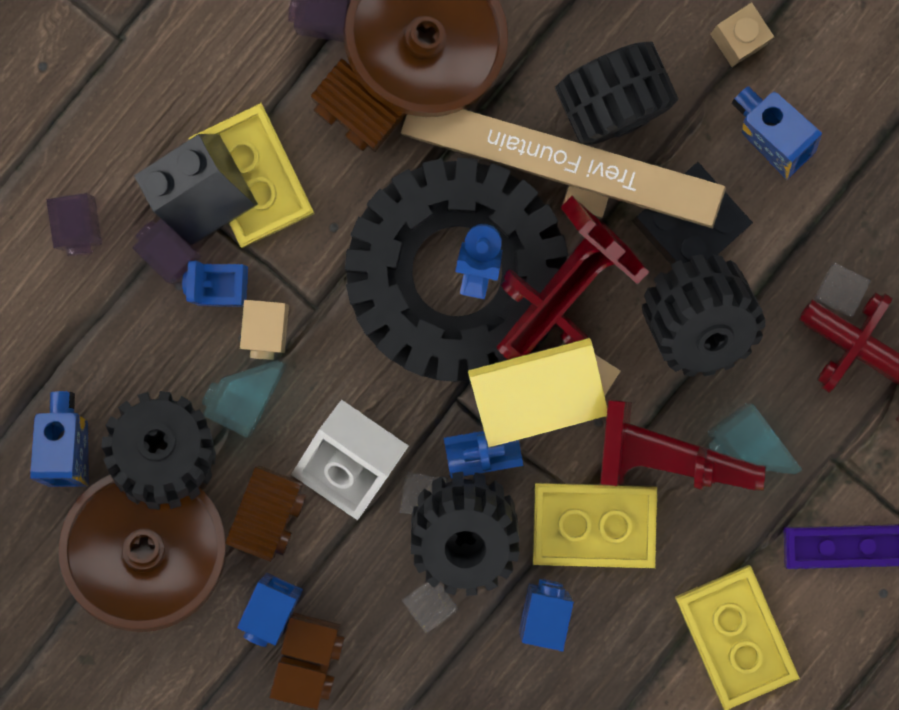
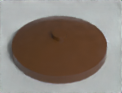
M351 0L344 23V45L348 61L355 76L363 87L378 101L404 114L419 117H438L458 112L470 106L490 88L499 75L506 57L508 28L499 0Z
M111 475L98 480L81 494L69 510L63 523L58 552L64 581L77 603L88 614L113 628L132 632H148L178 624L204 605L221 578L226 557L224 528L219 513L213 502L200 487H198L200 494L193 500L186 496L180 499L182 506L171 509L169 503L160 504V510L149 509L147 504L142 501L137 505L129 500L126 493L119 490Z

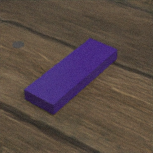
M899 524L783 527L784 567L786 569L899 566Z

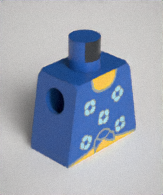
M748 86L732 101L731 104L746 117L743 122V135L786 180L816 153L822 132L777 92L773 91L763 100ZM765 123H773L774 126H769Z
M67 391L51 392L50 413H38L34 418L30 479L47 487H89L88 421L74 413L75 393ZM65 430L64 435L62 436V438H60V439L58 440L59 435L61 434V432H63V431Z

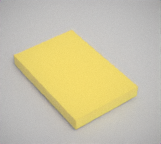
M262 103L198 133L220 134L258 203L257 206L229 223L241 248H245L315 214Z
M590 338L468 370L488 447L607 416V404Z
M535 483L533 565L655 568L657 487Z
M750 565L675 596L724 710L731 709L800 679Z

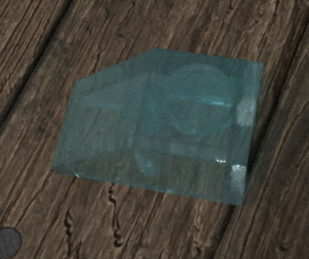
M276 360L221 378L219 384L212 382L202 400V404L207 406L203 415L245 437L252 436L288 364Z
M745 403L708 431V434L713 439L708 445L713 451L756 465H764L767 471L796 475L802 470L756 407L751 403Z

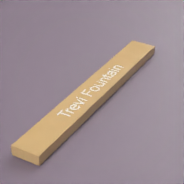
M464 109L438 117H419L407 114L401 130V134L405 137L712 229L726 190L725 186Z

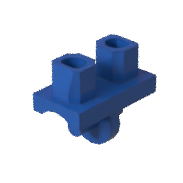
M478 224L473 226L468 231L465 242L461 244L455 272L464 274L460 290L462 295L485 299L489 279L498 280L503 250H500L502 238L499 232L491 225Z
M484 431L444 437L451 478L452 473L463 472L464 476L474 475V472L485 473L524 466L519 440L488 447Z

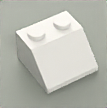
M341 400L320 427L291 475L358 520L409 446L370 420L360 411Z

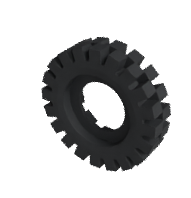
M457 157V161L443 162L442 158L422 163V167L412 171L407 169L392 178V182L383 190L379 189L367 202L368 207L361 217L358 216L351 232L350 247L346 251V288L349 301L356 314V319L366 336L391 361L422 377L439 381H470L468 370L507 360L498 351L496 346L532 304L525 297L520 302H517L501 287L502 282L505 280L503 275L508 269L515 272L536 291L541 293L566 262L568 256L565 237L561 235L557 225L559 221L548 204L545 205L538 197L539 192L524 179L520 181L510 175L511 171L491 163V166L477 163L478 159ZM478 224L493 226L502 238L500 250H503L501 283L494 298L481 310L464 316L445 315L429 307L419 296L412 274L414 258L421 244L433 233L445 228L465 227L471 229ZM550 330L546 333V335L539 341V343L532 349V351L529 354L534 352L540 346V344L547 338Z

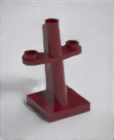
M573 195L561 208L578 232L585 238L541 293L510 269L503 275L505 280L502 282L501 287L514 300L520 302L525 297L532 303L503 340L496 346L498 351L507 360L528 355L555 323L564 330L560 337L566 344L588 339V336L568 319L564 313L594 278L608 266L616 265L637 284L649 273L632 249Z
M875 292L862 310V313L868 317L861 328L846 321L813 299L807 304L798 320L845 351L837 363L830 360L819 374L817 381L823 384L822 389L828 393L831 392L855 358L899 385V352L871 336L893 299L887 294L881 296Z
M608 400L600 484L618 486L625 482V474L631 468L644 466L694 477V488L702 491L703 487H712V483L715 484V482L750 490L764 491L766 466L756 465L630 424L632 402Z

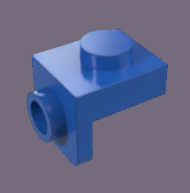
M199 261L188 262V271L184 273L182 278V289L186 295L187 302L206 307H244V300H247L248 266L243 264H203Z

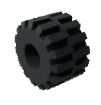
M638 42L609 52L569 73L555 86L557 95L579 143L584 145L601 143L633 132L648 124L650 120L668 111L679 100L653 42Z
M703 254L691 256L690 262L683 264L679 260L673 263L671 271L668 273L660 272L654 278L656 286L647 288L644 294L646 303L642 304V312L664 361H667L669 368L675 372L682 369L684 375L693 377L698 372H702L704 376L715 375L718 369L724 368L726 371L734 367V362L739 358L746 359L752 353L750 347L760 343L763 337L761 329L765 328L763 310L742 271L732 260L725 262L723 256L714 254L708 260H705Z
M160 391L159 399H151L149 392L139 394L137 396L140 403L132 407L128 401H125L118 407L121 416L118 419L110 416L106 424L109 435L108 437H102V450L106 456L104 462L121 492L124 491L128 499L137 505L142 501L147 504L149 509L160 510V504L169 503L171 509L182 506L180 499L189 496L191 500L196 498L200 494L198 487L203 482L208 485L212 477L210 468L212 464L215 465L216 453L210 428H208L206 418L200 409L195 411L191 401L183 396L180 397L179 401H175L171 392ZM161 441H164L166 449H158L155 454L152 453L151 444L158 446Z
M463 472L452 473V481L446 483L442 476L432 481V493L423 489L418 496V506H413L411 554H414V565L418 573L426 571L427 583L434 588L440 582L443 583L444 593L455 595L457 588L466 589V596L478 595L477 587L484 585L490 591L498 587V575L507 579L513 572L512 561L518 562L520 553L517 513H515V503L510 495L504 497V488L495 480L488 486L483 474L474 472L473 480L464 479Z

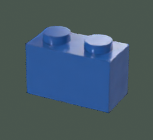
M266 573L258 581L237 628L245 632L243 637L262 647H266L268 643L276 645L286 629L289 618L296 607L303 589Z
M539 579L538 585L529 583L519 628L522 643L564 651L574 602L569 592L563 588L562 583Z

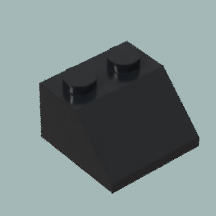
M198 134L134 175L153 212L190 245L198 243L258 205L220 134Z

